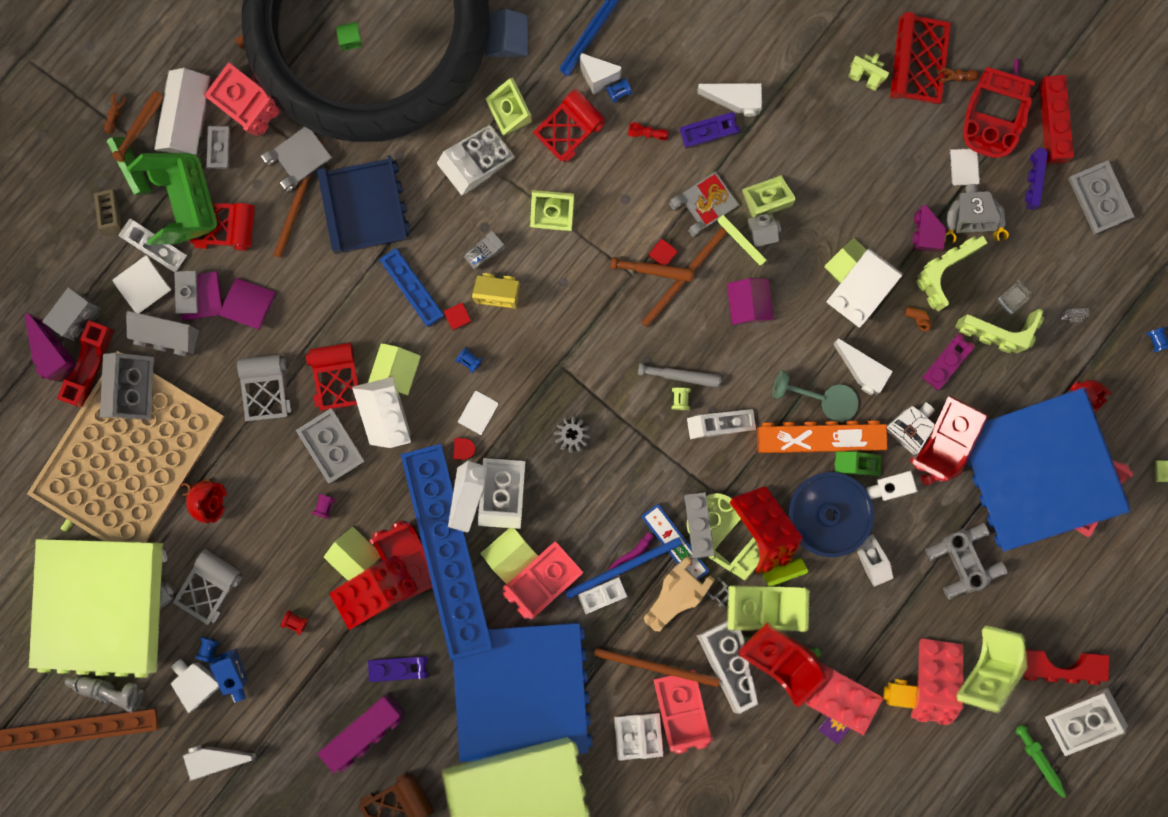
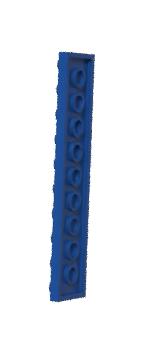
M442 444L400 454L450 660L493 650L464 531L448 527L454 491Z

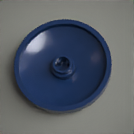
M825 472L806 479L798 486L789 503L788 518L803 537L800 542L802 547L819 556L840 557L852 553L866 541L874 522V508L868 492L858 481L842 473Z

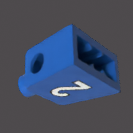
M237 649L217 655L211 662L210 668L222 694L231 693L234 703L245 699L246 695L243 688L247 683V677Z

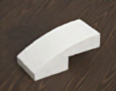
M618 577L580 593L578 597L585 614H588L624 599L627 595Z

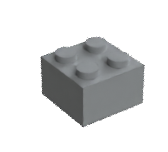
M67 288L42 322L62 337L76 341L81 338L87 321L94 322L101 308L81 293Z

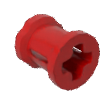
M288 610L282 620L281 627H287L301 636L308 623V619L294 615L291 610Z

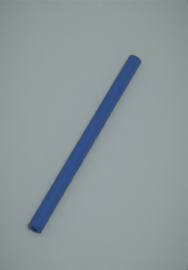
M677 537L565 591V594L570 599L682 545V542Z

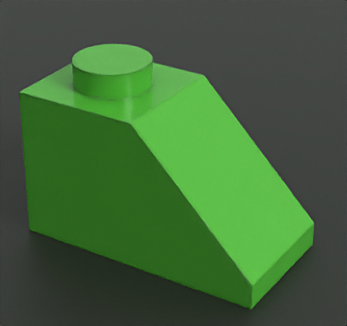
M836 452L835 472L851 475L881 476L882 455L862 452Z

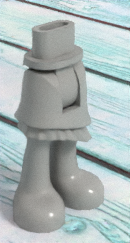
M76 676L75 678L67 677L65 680V685L72 688L76 693L94 698L101 703L111 704L112 702L128 712H135L143 700V690L137 689L135 683H127L122 691H116L114 685L102 679Z

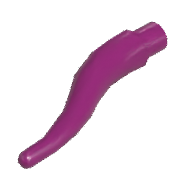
M647 532L633 550L618 558L608 570L643 554L650 546L654 536Z

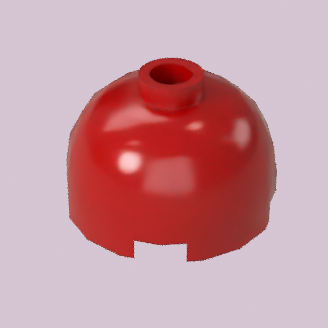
M1086 380L1082 383L1077 381L1070 388L1071 391H1075L1085 387L1094 412L1098 411L1107 402L1104 397L1112 394L1104 384L1096 380Z
M211 481L195 484L186 496L188 513L195 520L202 523L217 522L225 510V507L222 506L223 496L227 497L225 487L220 483Z

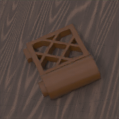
M408 772L397 777V783L373 796L370 793L361 798L360 801L362 803L358 805L364 817H381L383 806L394 809L393 817H396L397 811L405 812L407 817H427L434 812L414 774L409 775ZM391 791L394 792L397 798L396 805L385 803L386 794ZM370 803L380 805L378 816L370 814L366 806Z

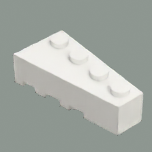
M728 620L696 635L716 677L720 679L719 683L733 712L739 714L757 705L749 662L740 657L738 652L744 646L741 630H728Z

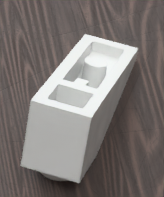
M761 84L698 85V94L730 110L748 117L760 114L762 109Z
M129 219L118 236L173 272H176L187 255L170 244L148 245L147 241L155 234L134 220Z
M838 338L833 345L857 383L863 386L861 389L869 395H873V393L879 394L893 371Z
M753 409L704 414L687 418L690 439L756 430Z
M467 461L457 468L448 527L469 532L484 488L487 466Z
M201 745L189 748V753L183 755L190 781L256 758L255 753L210 746L202 748Z

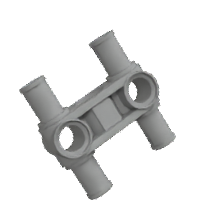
M984 523L969 530L961 529L950 533L948 536L943 537L942 542L925 549L930 561L948 553L960 576V581L943 587L948 600L965 592L970 594L982 590L991 583V580L1007 574L1003 562L984 569L973 548V541L989 535V531ZM955 536H959L962 541L958 548L953 545ZM977 575L980 581L979 584L974 587L971 584V578L972 576Z

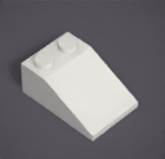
M868 248L829 297L827 303L860 328L903 274Z
M483 458V466H487L479 503L478 526L520 529L525 461Z
M1108 687L1087 695L1045 716L1065 756L1123 734L1128 727Z

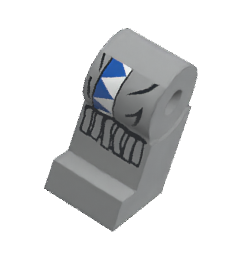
M491 231L477 246L467 252L464 258L474 270H477L503 251L505 246L495 233Z

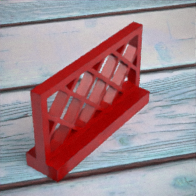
M905 12L899 17L889 98H906L941 104L944 83L939 82V79L944 78L945 73H939L938 77L933 79L927 69L933 64L939 71L946 68L951 22L914 16V13ZM915 22L921 23L926 29L921 35L914 29ZM935 26L944 27L943 37L940 39L932 30ZM927 32L935 42L929 47L921 39ZM916 40L924 50L918 55L912 50V43ZM936 44L941 50V56L938 59L929 50ZM925 52L932 61L926 68L918 58ZM913 61L922 70L915 76L909 69L910 63ZM921 73H924L930 81L925 87H922L916 79ZM911 81L919 90L915 94L906 93L907 84ZM931 84L937 91L936 98L929 97L925 91Z

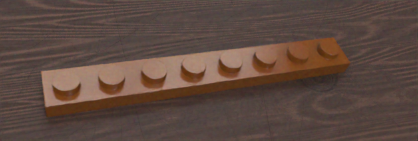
M157 708L135 711L133 713L125 712L0 729V752L159 730Z

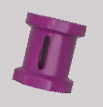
M318 494L319 499L312 514L330 519L329 513L336 499Z

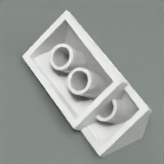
M186 68L168 72L154 150L197 155L199 137H202L207 98L204 95L209 90L210 76Z

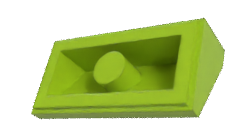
M796 558L786 566H777L768 573L762 572L766 586L770 587L807 574L808 569L801 558Z

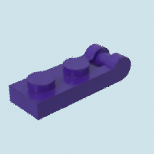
M735 112L680 127L679 130L685 149L739 134L741 131L735 122V119H737ZM727 122L729 128L723 129L722 123Z
M1038 148L1030 155V162L1033 166L1029 170L1027 181L1030 182V187L1025 193L1026 209L1035 210L1041 203L1047 161V151L1044 148Z
M427 656L368 660L369 682L429 678L428 671H426L428 658ZM412 664H417L418 672H412Z

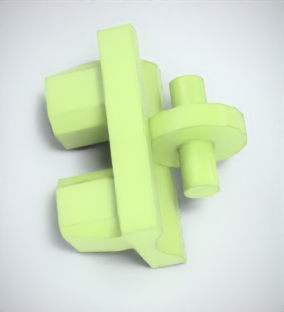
M876 53L874 57L866 54L864 59L855 56L850 65L849 78L859 81L862 74L870 77L866 86L876 90L881 83H884L889 72L883 70L884 63L877 60L880 54Z

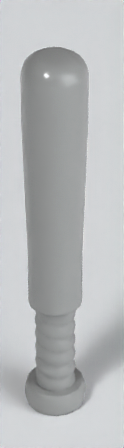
M639 363L638 375L640 376L643 374L657 375L665 379L710 387H719L721 385L722 378L720 375L666 367L665 369L648 367L644 363Z

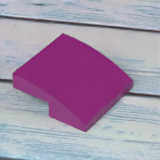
M217 271L197 273L198 313L181 314L182 321L220 314L223 303Z
M236 278L219 316L260 330L276 292Z

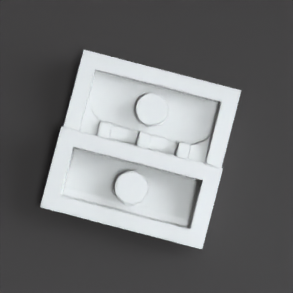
M147 255L112 280L135 313H140L172 290Z
M660 713L614 717L618 760L663 756Z

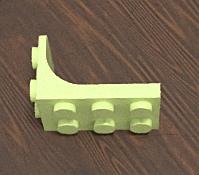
M974 236L960 245V249L955 247L941 256L942 260L939 257L927 263L923 267L924 270L916 276L919 288L922 291L925 290L929 297L927 298L928 303L933 309L940 311L949 305L940 285L943 271L986 245L987 242L983 236L978 239Z
M1037 309L1030 313L1023 329L1019 333L1006 331L968 314L958 320L955 328L960 329V333L963 335L979 337V341L982 343L998 345V349L1006 353H1011V351L1020 353L1033 346L1036 336H1034L1035 330L1040 328L1044 320L1042 316L1043 310Z
M729 586L728 630H760L768 622L779 630L807 631L809 622V590L807 588L776 586Z
M984 626L982 629L983 646L980 659L957 693V699L964 703L999 712L1027 669L1025 639L1021 634Z

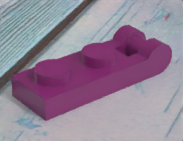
M960 332L921 377L937 391L942 388L976 346L971 341L967 342ZM957 345L963 348L961 353L954 349Z

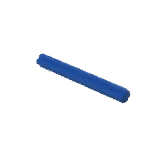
M620 0L604 1L560 66L562 74L568 76L580 60L581 53L584 54Z

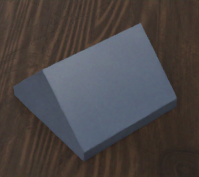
M508 9L489 14V31L486 43L487 57H528L527 15Z

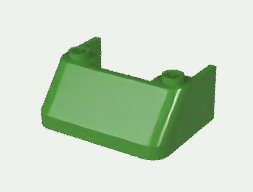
M142 153L127 167L128 171H147L148 177L153 184L166 186L176 223H170L165 228H162L147 241L148 245L179 244L208 234L216 228L217 221L201 162L196 155L190 153Z

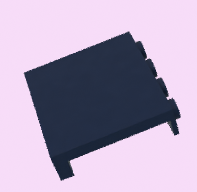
M387 155L388 159L329 171L325 168L317 170L331 247L335 254L409 240L408 233H411L410 224L404 218L407 208L405 201H401L400 198L403 188L401 180L397 181L396 173H399L397 160L393 161L391 155Z

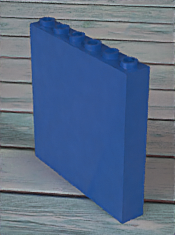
M1085 387L986 421L967 461L968 467H972L975 474L972 475L976 487H980L982 493L980 495L983 507H987L990 514L987 515L988 522L991 527L995 528L997 533L994 536L998 547H1002L1003 552L1121 515L1131 510Z
M580 622L488 629L493 650L453 660L460 762L477 761L568 737L576 744L578 754L588 753V747H592V734H587V726H591L590 713H586L585 704H589V691H584V683H588L587 670H583L582 661H586V648L581 649V640H585L584 627H580Z

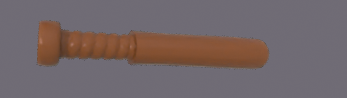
M155 91L149 97L126 134L123 144H121L119 150L113 152L112 157L119 162L125 160L124 155L133 141L137 140L164 100V96L160 92Z
M613 257L611 261V269L614 270L617 268L635 270L638 273L691 282L694 278V271L688 268L639 261L634 263L618 260V257Z

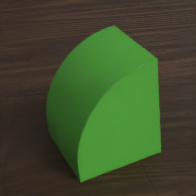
M358 21L336 26L338 41L342 51L363 47Z

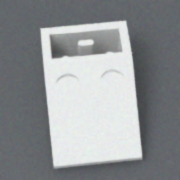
M491 125L445 150L437 164L459 193L464 195L513 160L515 156Z

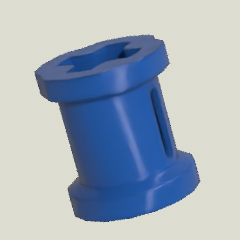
M625 77L612 86H606L607 93L613 103H616L617 99L627 94L629 96L632 95V90Z
M1165 327L1146 333L1151 338L1154 353L1168 348Z
M466 346L455 361L469 368L473 374L482 363L483 358L475 356Z
M201 637L202 644L195 658L211 663L214 660L213 656L220 641Z

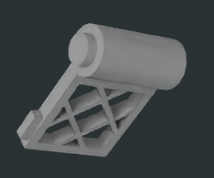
M280 354L238 359L237 369L241 381L245 421L288 417V412L292 411L290 399L286 400L283 371L287 370L286 359L282 358ZM272 380L279 381V390L275 395L265 388ZM246 383H255L261 389L253 397L247 392ZM263 390L272 397L266 406L256 399ZM274 400L281 404L282 413L274 414L268 409ZM253 402L263 408L258 416H250L249 407Z
M204 549L196 559L192 571L173 603L207 625L211 622L215 623L221 614L218 609L232 587L236 588L243 578L240 576L242 571L207 549ZM196 574L203 578L205 586L194 587L193 578ZM217 586L223 590L220 598L212 599L210 587ZM205 589L208 601L198 603L195 591ZM191 592L194 604L187 605L180 601L184 593ZM209 603L211 613L208 618L201 614L199 605Z

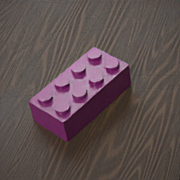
M390 693L386 694L317 753L333 774L338 770L342 773L355 762L352 759L354 756L359 758L371 748L369 745L371 741L376 744L387 734L386 728L389 727L392 730L403 720L401 715L405 711Z

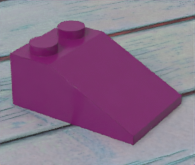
M27 313L25 321L32 360L37 366L35 370L43 379L61 382L71 374L77 363L48 325L42 322L43 319Z

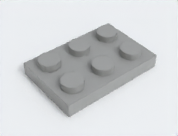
M1108 160L1068 178L1094 235L1134 217Z
M330 408L296 430L328 484H331L366 462L333 408Z

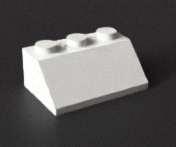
M394 376L352 387L370 445L392 448L411 443L410 429Z

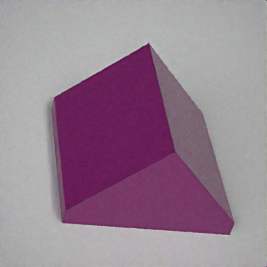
M747 278L727 283L732 325L774 320L769 279Z

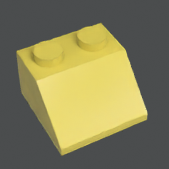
M483 273L482 276H477L472 298L476 304L516 309L520 283L515 281V277L503 276V279L495 278L493 274Z

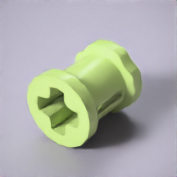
M672 388V392H674L672 410H690L688 397L691 389Z

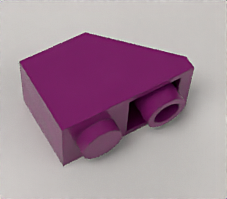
M922 205L918 211H915L914 223H917V230L913 232L912 244H915V250L941 252L944 249L946 228L926 205Z

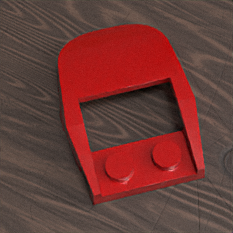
M986 67L970 97L963 127L965 144L972 151L993 158L1004 157L1011 153L1020 139L1019 136L1023 128L1026 127L1028 111L1032 98H1029L1030 91L1035 81ZM982 89L1021 101L1014 123L975 111Z

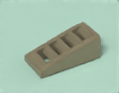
M110 189L94 193L99 232L103 236L120 233L123 229L115 190ZM111 199V201L101 203L102 200Z

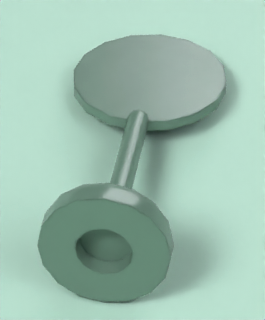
M780 370L775 379L772 390L773 398L781 399L787 389L822 400L823 412L833 421L844 422L850 420L858 410L859 401L857 395L846 385L838 384L831 386L825 391L824 395L789 385V373L784 370Z

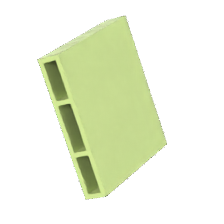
M36 539L29 668H38L37 672H51V669H57V673H70V670H76V674H89V671H96L95 675H109V672H115V676H128L129 673H135V677L141 678L148 677L149 673L157 672L163 543Z
M568 737L443 769L451 817H589L588 807L586 804L584 805L583 797L586 796L583 784H580L579 779L582 776V771L579 763L576 762V756L578 755L576 744Z

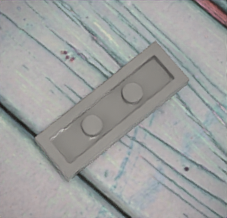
M706 493L684 495L693 559L714 556Z

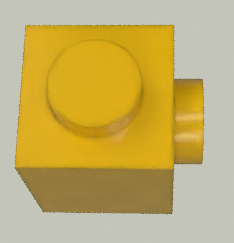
M895 679L894 683L888 682V687H884L883 699H886V704L915 709L918 687L908 685L907 680Z

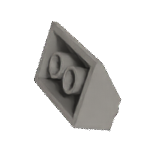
M127 311V338L133 341V345L146 347V344L154 345L153 349L166 352V349L174 350L173 354L185 357L187 353L194 354L199 334L198 329L187 324Z
M122 353L103 354L100 401L101 418L151 420L154 357Z

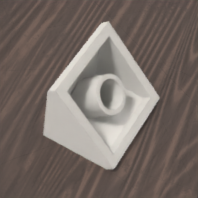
M581 53V71L593 94L606 89L608 85L612 86L620 82V66Z

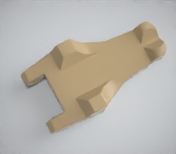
M686 556L665 576L659 598L644 616L645 623L654 631L660 632L676 614L696 607L715 580L710 575L702 583L686 569L692 561L689 556Z

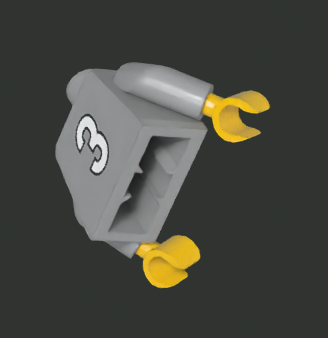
M976 184L966 186V193L960 194L959 199L953 202L947 213L945 242L948 234L953 237L952 244L956 241V235L953 233L955 229L956 233L995 231L993 234L995 241H999V233L1001 232L1003 240H1007L1009 234L1004 230V226H1006L1004 208L992 198L990 192H979Z

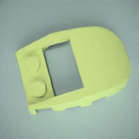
M719 493L710 494L706 497L714 556L709 558L746 581L759 562L757 543L753 537L732 563H729L715 551L741 519L731 506L730 497ZM687 520V530H688V533H689V526H688V520Z

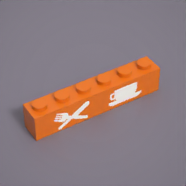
M837 421L825 422V426H817V422H804V426H796V422H785L783 426H775V423H762V427L757 428L758 453L887 450L886 424H880V421H868V425H859V421H847L846 425H838Z

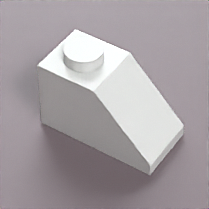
M869 535L866 541L856 550L867 576L873 586H877L894 578L888 558L874 535Z

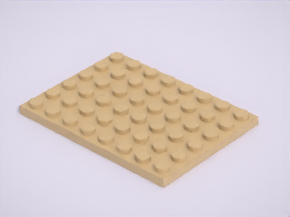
M153 372L151 420L101 418V376L27 494L101 541L146 543L180 490V485L187 479L225 416Z

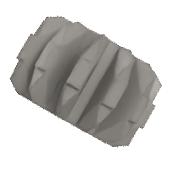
M572 417L571 424L568 423L567 418H564L565 427L559 423L557 424V427L562 432H554V435L562 437L555 440V442L559 444L564 441L561 449L564 450L569 445V453H572L573 446H576V450L579 452L581 451L579 443L587 446V443L582 438L588 439L590 435L583 434L582 432L587 431L589 428L588 426L580 428L583 420H580L576 425L575 417ZM571 429L573 432L577 431L578 435H575L577 439H567L566 434H569L567 431Z

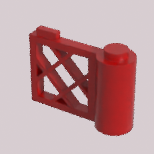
M574 89L532 133L561 162L566 160L568 163L576 155L574 150L594 131L598 133L604 128L606 118L578 89ZM562 110L568 115V124H556V116ZM545 127H553V139H544L539 133ZM556 127H568V139H556ZM571 127H580L585 132L579 139H571ZM556 142H568L567 151L562 156L556 151Z
M212 203L213 208L216 209L214 210L216 220L220 225L203 240H198L197 237L190 240V243L194 244L196 249H208V245L233 246L236 251H247V248L252 247L255 206L246 203ZM222 209H229L228 218L222 222L217 214ZM222 228L227 232L226 241H219L215 236Z
M348 342L309 349V353L306 354V362L313 369L317 394L313 395L315 407H319L320 411L330 408L335 409L357 405L356 401L348 402L341 397L348 387L352 389L350 385L352 381L354 386L359 385L352 343ZM345 368H351L352 377L348 383L338 377L341 370ZM333 370H338L336 374L331 372ZM328 372L333 376L327 386L320 382L319 373ZM335 379L346 385L339 395L329 388ZM329 391L337 399L332 405L324 406L323 396ZM339 399L344 402L336 404Z

